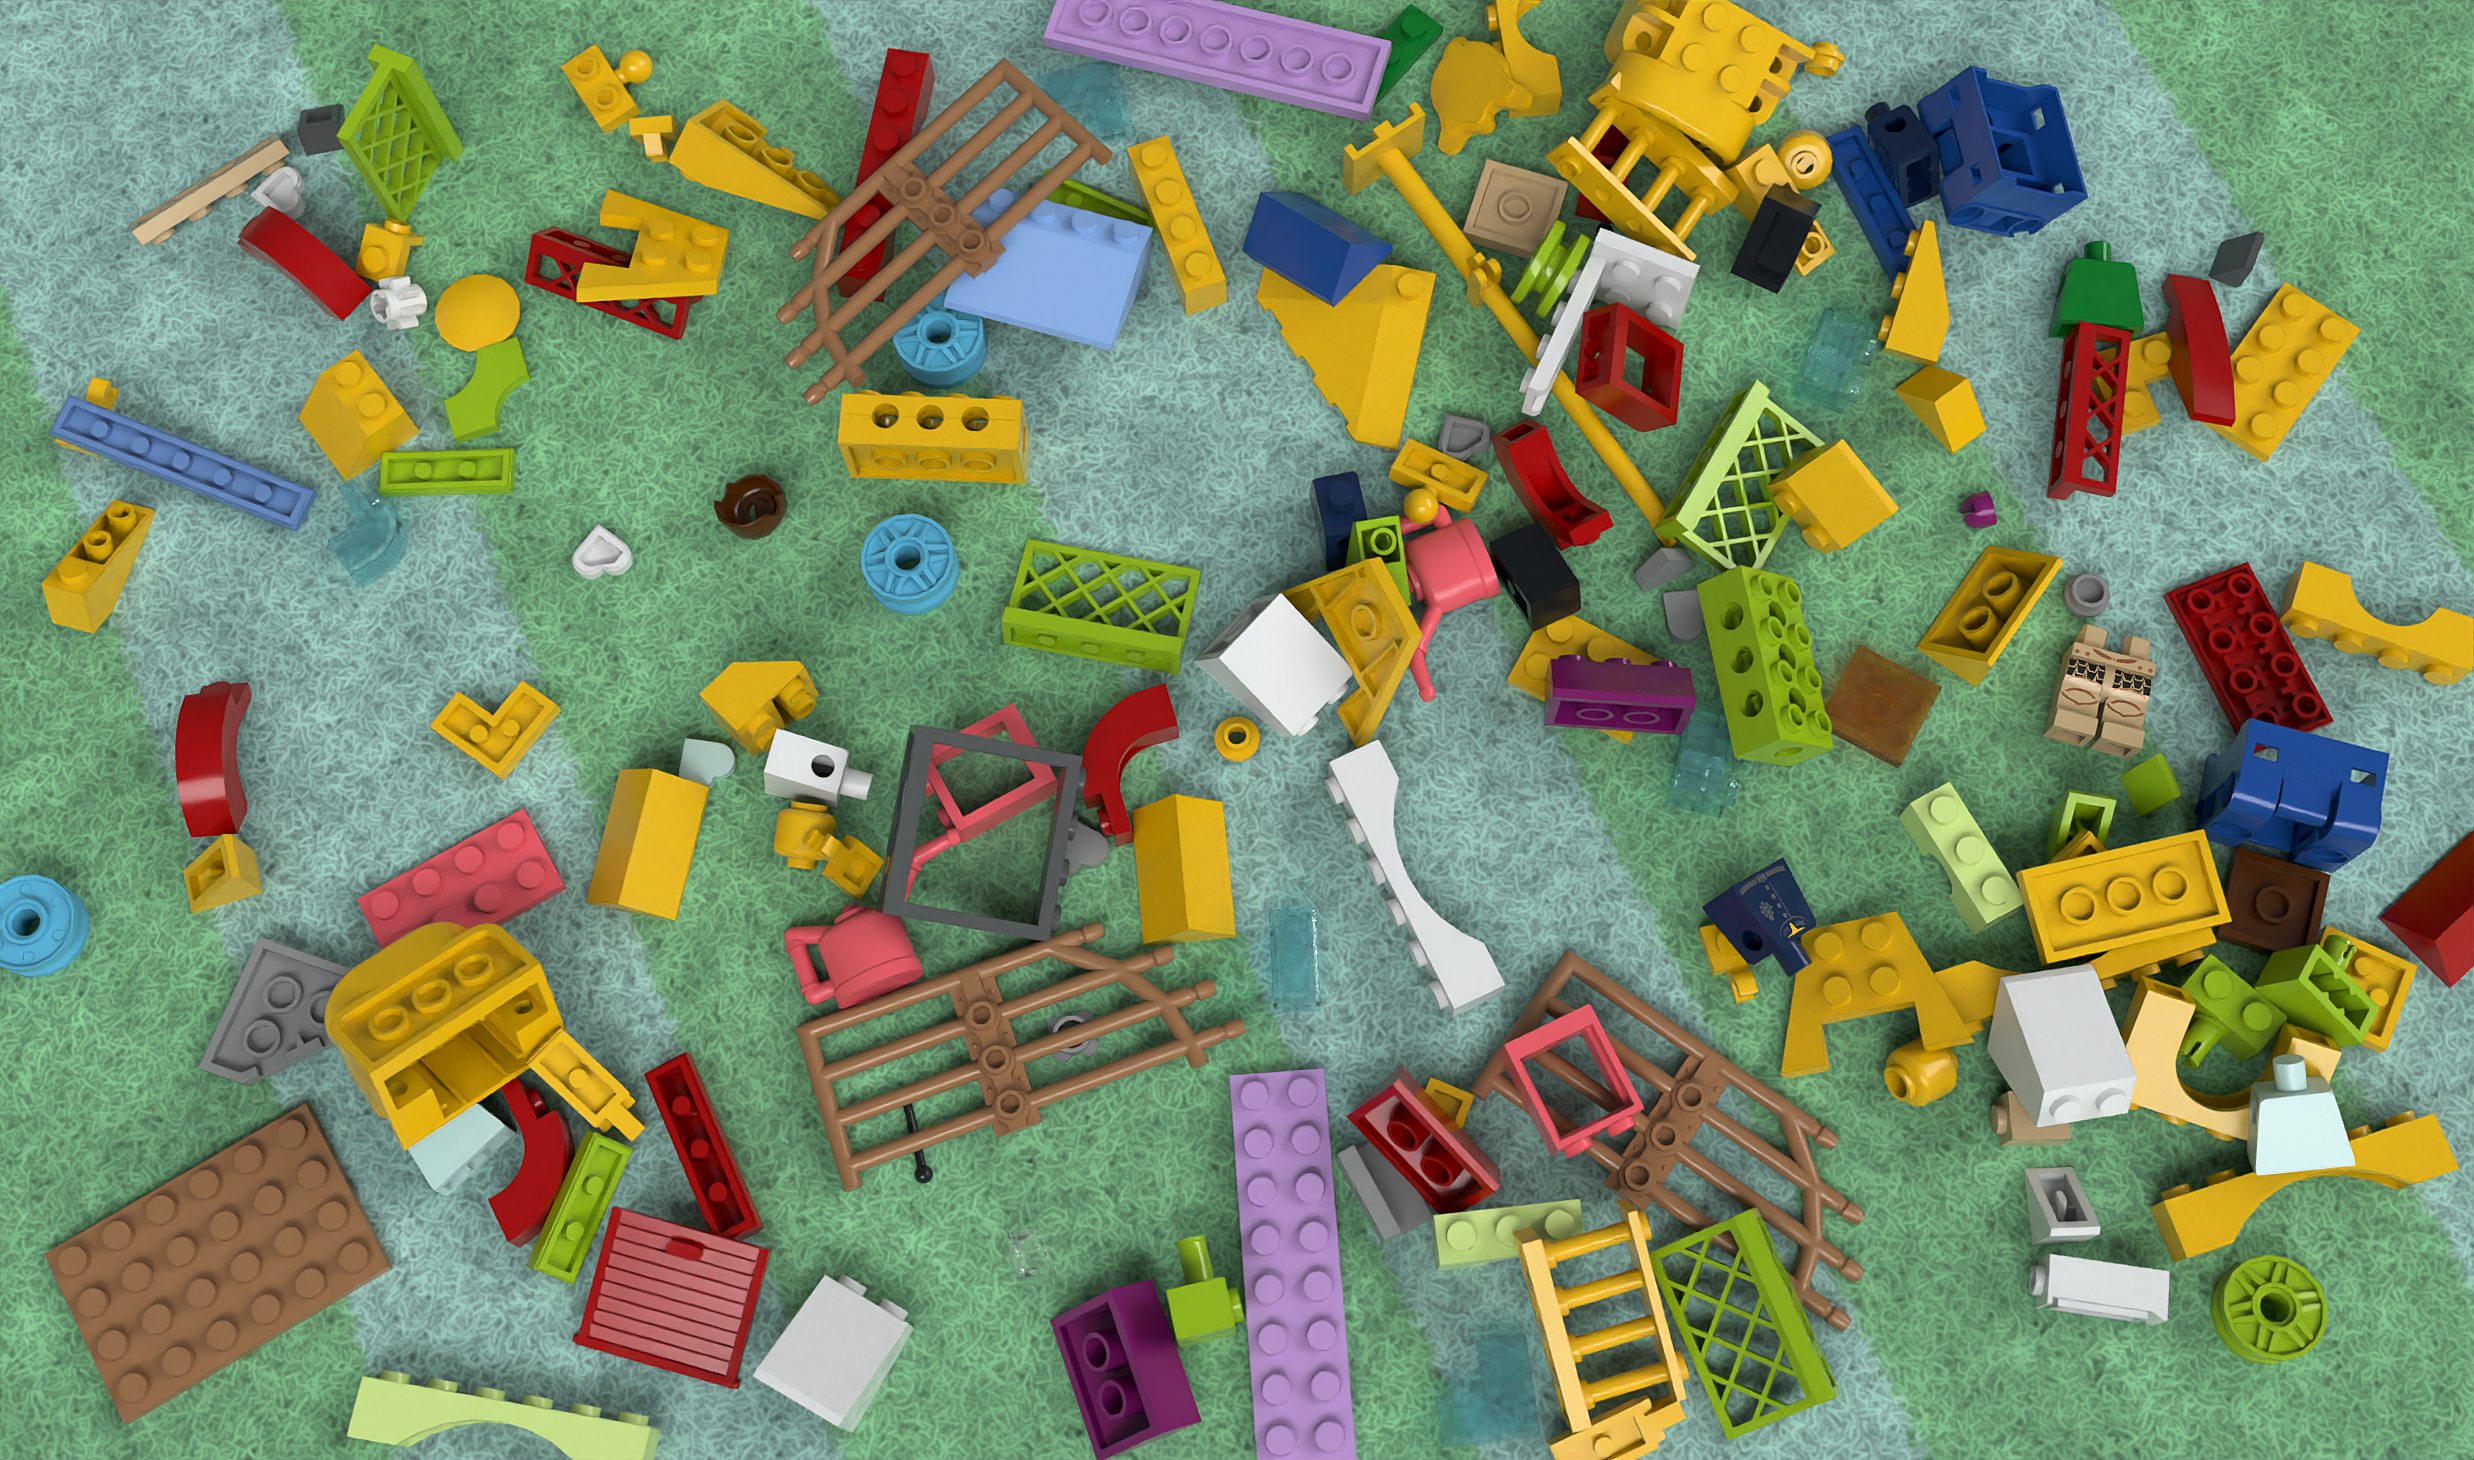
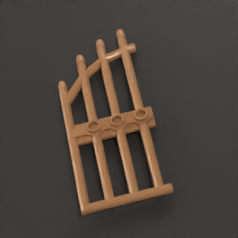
M1006 58L1000 60L804 234L802 240L799 239L788 251L789 256L795 262H798L808 256L812 248H817L810 282L799 290L790 302H786L781 306L775 317L780 323L785 325L793 321L798 316L799 311H804L813 303L816 328L800 342V346L794 347L787 354L784 362L789 368L794 370L807 361L809 355H813L824 345L835 363L819 378L818 383H813L803 394V399L810 406L819 403L826 397L828 391L831 392L845 379L853 388L861 386L866 379V375L859 368L863 362L964 271L975 279L982 272L986 273L997 263V258L1006 251L999 240L1091 157L1100 165H1105L1112 158L1113 152ZM1003 81H1006L1019 93L1013 101L930 175L926 176L912 163ZM1032 106L1049 119L957 202H954L940 189ZM1062 131L1078 145L987 228L984 229L969 215ZM879 192L894 207L833 260L839 227ZM908 219L923 232L833 313L831 312L828 289L902 222ZM937 245L951 258L947 264L849 352L847 351L837 333L931 248Z
M1094 922L1083 925L1081 929H1072L1052 936L1049 942L1038 941L795 1027L844 1192H851L863 1186L859 1175L860 1171L992 1124L997 1138L1029 1129L1031 1126L1043 1122L1038 1108L1183 1056H1186L1191 1069L1203 1067L1209 1063L1203 1049L1223 1043L1225 1039L1231 1040L1244 1034L1246 1029L1242 1018L1232 1019L1223 1022L1221 1026L1215 1025L1194 1033L1178 1009L1194 1004L1195 1000L1202 1001L1216 994L1217 990L1213 979L1194 983L1192 987L1186 986L1169 993H1164L1140 975V973L1152 970L1153 966L1160 967L1174 960L1175 956L1171 945L1161 946L1152 949L1150 953L1144 952L1118 961L1079 947L1084 942L1091 943L1105 935L1101 922ZM1048 957L1090 970V972L1005 1002L1002 1000L995 979L997 975ZM1117 981L1144 1000L1135 1005L1019 1046L1009 1021L1015 1017ZM950 992L958 1018L825 1064L818 1038ZM1157 1016L1162 1017L1176 1038L1170 1042L1034 1090L1031 1088L1024 1067V1063ZM964 1036L972 1059L971 1063L839 1109L831 1082ZM979 1081L986 1107L853 1154L845 1129L846 1126L970 1082Z
M1566 949L1469 1091L1478 1099L1485 1101L1491 1091L1495 1090L1529 1114L1512 1079L1504 1075L1507 1069L1498 1052L1504 1044L1533 1031L1545 1013L1554 1019H1558L1575 1011L1557 998V995L1570 976L1573 975L1688 1054V1057L1673 1078L1604 1030L1622 1066L1663 1094L1648 1117L1641 1112L1633 1117L1637 1125L1631 1129L1637 1133L1622 1156L1595 1137L1590 1138L1594 1146L1583 1153L1610 1171L1603 1185L1612 1190L1621 1199L1625 1198L1640 1211H1645L1652 1200L1696 1232L1718 1224L1662 1185L1677 1161H1679L1746 1209L1750 1210L1758 1207L1763 1221L1802 1247L1793 1275L1787 1272L1801 1305L1819 1318L1823 1317L1825 1322L1833 1328L1844 1332L1849 1326L1851 1318L1837 1306H1831L1830 1301L1809 1287L1818 1259L1831 1268H1837L1838 1273L1854 1282H1858L1865 1271L1855 1260L1845 1257L1842 1251L1823 1239L1822 1204L1832 1211H1838L1839 1216L1856 1225L1865 1216V1212L1851 1200H1845L1844 1195L1820 1179L1806 1136H1811L1814 1142L1832 1150L1839 1141L1838 1136L1825 1125L1820 1126L1818 1121ZM1552 1050L1531 1058L1608 1113L1619 1108L1610 1090ZM1729 1083L1779 1117L1793 1160L1714 1106ZM1543 1102L1560 1137L1579 1128L1578 1125ZM1703 1122L1802 1189L1803 1224L1688 1145ZM1726 1231L1713 1237V1244L1733 1258H1736L1739 1248L1731 1232ZM1743 1259L1741 1263L1746 1266V1263Z

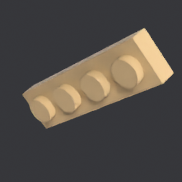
M274 133L130 223L131 232L142 246L149 241L153 245L162 243L176 232L173 228L176 224L186 218L190 222L202 218L213 209L210 203L223 195L227 199L237 196L249 187L247 180L259 172L267 176L280 169L286 163L283 157L290 154V152Z

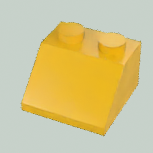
M358 349L319 375L298 417L346 482L381 459V452H392L420 433Z
M1843 438L1803 452L1767 485V488L1774 495V502L1779 510L1785 515L1792 517L1803 530L1802 536L1806 543L1824 554L1843 549L1900 509Z

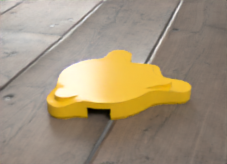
M1461 36L1452 39L1445 47L1443 58L1434 72L1430 85L1432 105L1438 113L1441 123L1438 148L1447 156L1457 155L1471 136L1493 133L1496 128L1495 115L1498 111L1524 112L1532 104V93L1526 87L1513 82L1509 64L1505 57L1492 45L1481 41H1468L1465 37Z

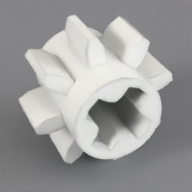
M396 276L378 280L381 289L374 291L370 299L371 309L375 318L382 323L387 322L388 330L418 327L419 323L416 317L423 315L427 309V299L423 289L417 284H410L409 276Z

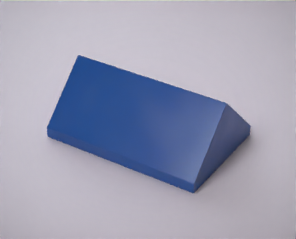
M1260 192L1243 246L1244 253L1251 259L1332 307H1335L1393 250L1391 244L1304 194Z

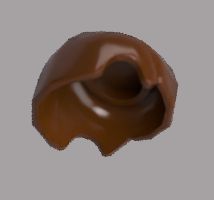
M747 475L735 483L726 484L724 498L721 502H714V509L718 520L727 530L742 539L757 540L769 536L777 529L785 515L787 500L782 488L776 481L766 475ZM753 505L756 520L752 521L749 516L750 509Z

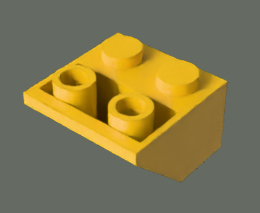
M799 661L731 663L699 695L716 722L752 757H755L760 751L764 753L770 751L776 729L783 730L794 719L801 721L806 718L815 708V699L819 696V693L805 666Z

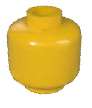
M1799 129L1792 131L1777 146L1776 155L1797 189L1807 190L1815 188L1824 182L1831 172L1833 158L1830 145L1825 137L1815 130Z
M791 801L790 808L782 809L778 813L773 847L777 854L788 857L787 866L814 870L816 861H826L805 847L803 842L812 828L818 830L824 836L830 834L835 837L837 820L835 816L827 813L828 806Z
M1922 1037L1893 1050L1886 1060V1069L1884 1070L1885 1084L1889 1092L1897 1100L1915 1107L1925 1106L1949 1094L1955 1088L1958 1077V1061L1954 1052L1949 1047L1926 1051L1923 1046Z

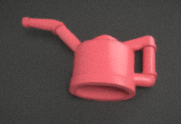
M1439 504L1438 513L1435 518L1426 524L1413 523L1406 516L1399 518L1402 535L1429 525L1435 526L1437 529L1409 540L1406 545L1403 544L1409 591L1416 602L1422 600L1426 606L1418 623L1423 636L1408 665L1419 689L1418 695L1423 702H1430L1436 698L1435 686H1432L1424 657L1428 652L1427 646L1442 614L1500 594L1499 582L1494 567L1474 524L1468 517L1453 523L1447 509L1442 504Z
M957 828L948 829L947 833L914 848L904 902L908 898L918 872L922 870L921 865L952 845L955 847L962 841V836ZM858 903L844 907L841 910L842 915L838 916L833 922L834 925L790 927L783 935L786 944L785 951L790 955L802 988L800 990L801 995L805 996V999L811 1005H817L835 997L838 1008L847 1009L901 990L916 981L924 973L920 960L915 955L901 916L880 913L869 906L860 907ZM808 944H818L819 951L829 975V979L823 982H819L807 949Z

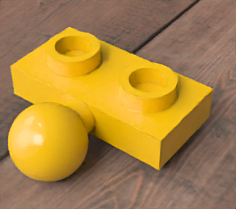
M594 44L561 66L605 134L642 113L624 85L628 82L640 84L651 77L653 62L644 51L638 49L627 51L620 59L619 68L613 70L601 50Z
M1408 438L1391 466L1388 479L1412 489L1403 502L1404 514L1413 523L1426 524L1437 515L1439 509L1438 501L1469 515L1486 485L1489 474Z

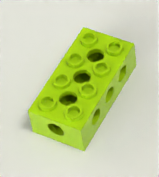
M1739 565L1697 584L1735 758L1781 766H1792L1834 750L1831 738L1832 724L1825 712L1820 691L1822 681L1814 666L1810 648L1812 639L1804 623L1800 606L1802 597L1794 578Z

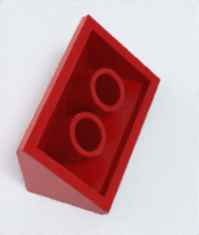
M2474 831L2378 918L2448 988H2451L2474 966Z
M1401 1065L1346 1116L1439 1214L1463 1212L1495 1193L1500 1187V1169Z

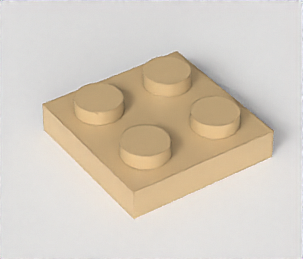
M1487 159L1462 233L1470 243L1530 259L1555 220L1559 219L1569 182Z

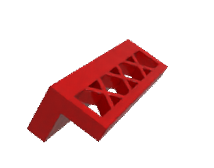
M551 226L532 234L524 282L577 302L576 288L578 279L575 275L582 271L584 262L629 268L633 255L559 227ZM543 255L555 260L563 276L553 280L540 275ZM704 295L637 299L640 305L633 309L622 306L620 300L578 303L675 340H680L685 333L690 305L701 301ZM661 299L677 305L673 325L661 321L652 305L653 303ZM643 309V311L645 312V314L640 313V312H638V311H640V310Z
M2080 321L2063 339L2047 491L2048 498L2066 500L2075 490L2109 498L2116 493L2131 332ZM2096 339L2116 344L2115 359L2107 364L2095 350ZM2099 376L2103 378L2112 390L2111 399L2103 404L2091 390V381ZM2095 416L2100 419L2108 430L2107 439L2099 444L2087 431V421ZM2091 456L2095 458L2104 470L2103 482L2082 477L2083 461Z

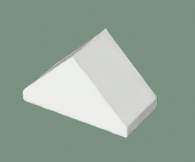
M2072 1167L2024 1169L2033 1245L2082 1243L2100 1235L2101 1226Z

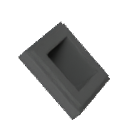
M343 104L308 109L301 112L297 133L306 156L344 149L336 137L345 122Z
M2257 231L2221 242L2208 276L2232 287H2240L2253 270L2265 238L2263 237L2264 233Z

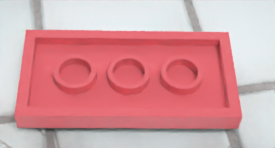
M523 808L357 898V901L381 949L414 929L435 922H452L462 925L467 929L485 923L500 926L564 891L567 887L530 816Z

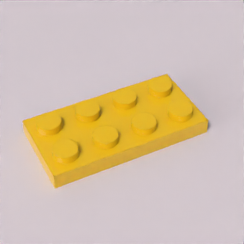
M2285 282L2230 356L2234 380L2236 421L2232 427L2207 422L2202 423L2265 463L2361 329Z
M2204 829L2029 868L2015 873L2042 966L2232 922Z

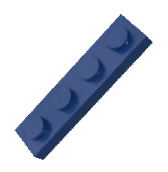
M1857 125L1825 138L1830 145L1833 158L1831 173L1893 286L1897 272L1905 273L1910 257L1903 255L1909 233L1911 229L1918 230L1868 142L1861 126Z

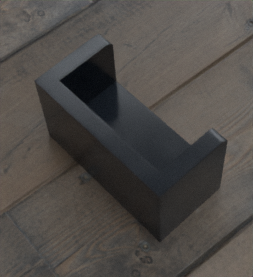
M1774 183L1763 198L1730 273L1778 294L1791 273L1822 204Z
M1538 521L1489 542L1491 562L1496 576L1533 632L1581 610L1580 582Z

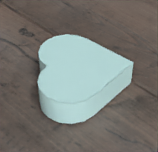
M685 738L679 777L708 786L711 789L715 780L729 777L734 772L736 757L727 745Z

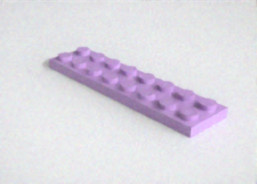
M1056 0L1043 35L1045 47L1364 122L1369 121L1391 53V41L1214 0Z
M1324 1068L1229 1075L1257 1460H1357Z

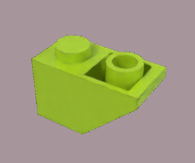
M1399 515L1353 522L1345 567L1366 559L1381 557L1407 606H1411Z

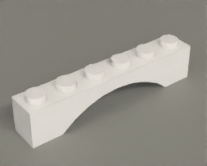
M1379 739L1330 761L1328 767L1330 778L1324 780L1328 794L1335 805L1343 803L1350 817L1344 820L1345 826L1354 844H1364L1370 856L1369 859L1365 860V864L1376 886L1383 883L1391 897L1390 900L1386 901L1388 912L1397 927L1405 925L1412 939L1406 944L1415 965L1418 968L1426 966L1433 980L1427 986L1437 1008L1441 1010L1446 1007L1453 1018L1501 995L1505 988V983L1485 944L1462 933L1443 920L1421 898L1407 876L1398 853L1394 831V805L1398 792L1399 777Z

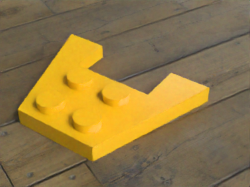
M610 189L606 190L600 210V226L639 231L629 268L584 262L576 288L577 302L717 294L728 251L730 230Z
M1381 557L1366 559L1279 592L1311 625L1323 616L1360 685L1336 710L1355 747L1364 746L1371 741L1423 636Z
M1896 911L1814 928L1802 935L1801 946L1813 963L1796 973L1780 1074L1783 1078L1800 1077L1831 1070L1823 1025L1910 1007H1916L1923 1046L1926 1051L1975 1042Z

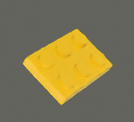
M1570 615L1532 633L1509 674L1507 683L1545 702L1546 672L1550 659H1558L1561 655H1580L1585 658V661L1604 662L1608 658H1625L1630 660L1632 664L1650 665L1652 662L1662 660L1574 615ZM1598 729L1627 745L1635 733Z

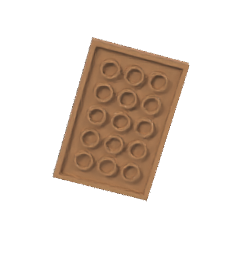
M307 1103L295 1108L44 1254L117 1411L125 1424L133 1423L393 1269L311 1105Z

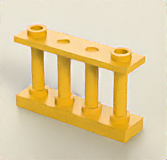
M1618 71L1598 85L1587 98L1599 110V113L1580 139L1577 141L1573 136L1569 137L1550 150L1545 158L1557 169L1562 177L1568 179L1629 239L1693 262L1696 255L1683 242L1703 213L1711 216L1733 203L1741 190L1681 131L1637 107L1614 98L1612 94L1620 92L1622 74ZM1611 124H1613L1630 142L1608 171L1591 152ZM1642 154H1644L1660 170V173L1639 201L1622 182ZM1674 183L1691 202L1670 231L1653 212Z
M1625 1198L1616 1201L1621 1219L1619 1223L1550 1243L1548 1238L1541 1240L1531 1226L1512 1232L1562 1417L1572 1433L1592 1428L1587 1410L1595 1408V1402L1664 1382L1667 1390L1677 1402L1687 1399L1683 1381L1689 1380L1688 1369L1680 1351L1674 1352L1645 1241L1652 1239L1650 1226L1644 1211L1637 1212ZM1627 1242L1634 1269L1564 1290L1561 1286L1554 1287L1550 1269L1557 1268L1556 1262ZM1639 1288L1646 1316L1576 1337L1573 1332L1566 1333L1562 1317L1569 1315V1309ZM1650 1335L1652 1336L1658 1358L1657 1363L1591 1383H1587L1586 1379L1579 1380L1575 1363L1582 1362V1356Z

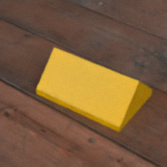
M1987 546L1916 648L1974 687H1977L2058 572L2063 561L2058 556Z
M653 768L620 769L586 903L676 921L710 788Z
M1173 794L1131 811L1143 946L1236 937L1223 802Z

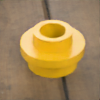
M1815 42L1809 48L1816 51L1812 60L1805 62L1804 71L1828 77L1835 76L1838 73V68L1844 65L1845 56L1832 43Z
M1230 717L1221 722L1217 727L1214 735L1215 747L1218 753L1226 760L1232 762L1248 760L1259 748L1260 734L1258 728L1247 718ZM1233 732H1241L1246 737L1240 744H1233L1228 738Z

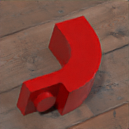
M267 206L258 216L251 219L238 235L240 240L237 244L247 254L265 261L297 285L326 314L343 321L372 291L350 267L322 242L294 220L271 206Z
M1526 418L1490 437L1508 482L1533 521L1539 522L1556 548L1563 551L1570 546L1576 547L1591 544L1599 539L1600 533L1614 526L1608 510L1585 498L1570 481L1556 455L1545 426L1530 418Z
M225 681L214 682L207 686H202L199 694L185 695L176 728L175 766L180 803L191 838L237 834L247 813L248 803L239 777L236 745L240 723L251 702V691L248 682L233 684Z
M1166 684L1141 690L1115 704L1098 721L1083 751L1081 767L1086 768V781L1082 793L1086 810L1101 805L1105 806V808L1096 810L1103 835L1113 834L1116 847L1134 842L1120 792L1121 777L1126 765L1143 749L1179 738L1178 724Z

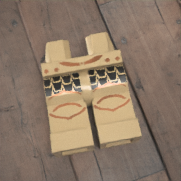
M2085 624L2078 631L2073 644L2063 654L2043 737L2084 747L2090 741L2089 749L2130 760L2143 747L2145 731H2142L2151 693L2152 678L2154 677L2157 663L2149 661L2150 641L2134 636H2125L2120 643L2118 653L2104 650L2107 631L2097 626Z

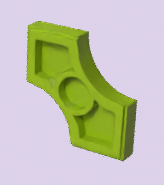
M518 337L476 349V368L471 380L459 393L444 400L453 437L458 444L500 431L499 414L505 399L515 388L532 380L522 344Z

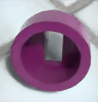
M1987 490L1972 494L1962 502L1960 513H1970L1963 519L1966 525L1978 529L1997 524L1994 504Z

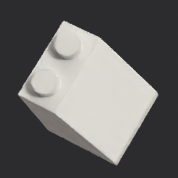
M1282 593L1254 598L1193 661L1281 737H1294L1296 734L1301 737L1317 723L1319 718L1315 714L1326 702L1329 705L1333 704L1348 690L1349 685L1346 681L1353 675L1348 663Z
M2091 964L2001 977L1987 1052L2035 1126L2038 1128L2128 1113L2137 1076L2094 967Z
M842 1274L839 1280L835 1281L824 1275L758 1366L753 1377L835 1426L853 1433L914 1327L904 1321L908 1315L907 1311L885 1298L877 1306L862 1297L867 1288L848 1276Z

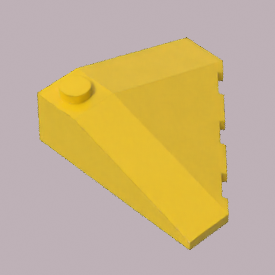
M1378 264L1335 307H1332L1264 266L1256 300L1264 312L1271 310L1283 328L1279 333L1297 359L1300 357L1304 358L1316 375L1312 378V381L1331 407L1336 404L1349 423L1345 426V429L1353 441L1397 451L1434 298L1436 273L1397 265Z

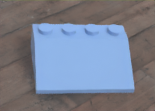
M998 188L975 209L972 218L985 229L1023 194ZM1044 199L999 240L1006 251L997 258V263L986 273L982 272L975 279L964 271L949 285L944 299V307L1112 351L1148 272L1153 228Z

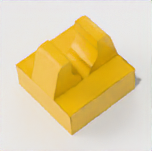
M665 115L629 119L630 136L637 144L645 145L647 159L651 158V163L668 161V142L678 141L680 137V126L673 116Z

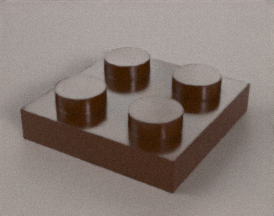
M2237 847L2231 853L2223 888L2232 922L2215 926L2213 932L2215 938L2269 956L2276 951L2316 944L2331 875Z

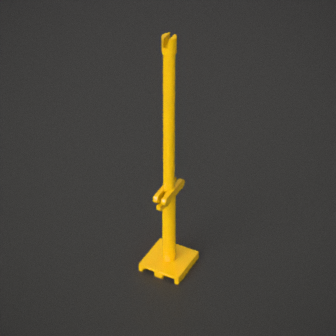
M1415 101L1408 106L1407 120L1394 128L1388 120L1373 128L1372 142L1357 151L1351 143L1344 147L1342 184L1350 195L1353 196L1379 178L1387 175L1467 282L1466 297L1475 309L1484 302L1532 367L1537 369L1540 360L1536 359L1535 356L1541 340L1499 286L1502 274L1500 264L1493 257L1485 262V257L1482 253L1476 252L1408 161L1422 151L1426 114ZM1561 368L1551 392L1649 521L1650 528L1665 548H1674L1677 543L1674 537L1667 540L1654 530L1666 510V506L1587 401L1575 393V385Z

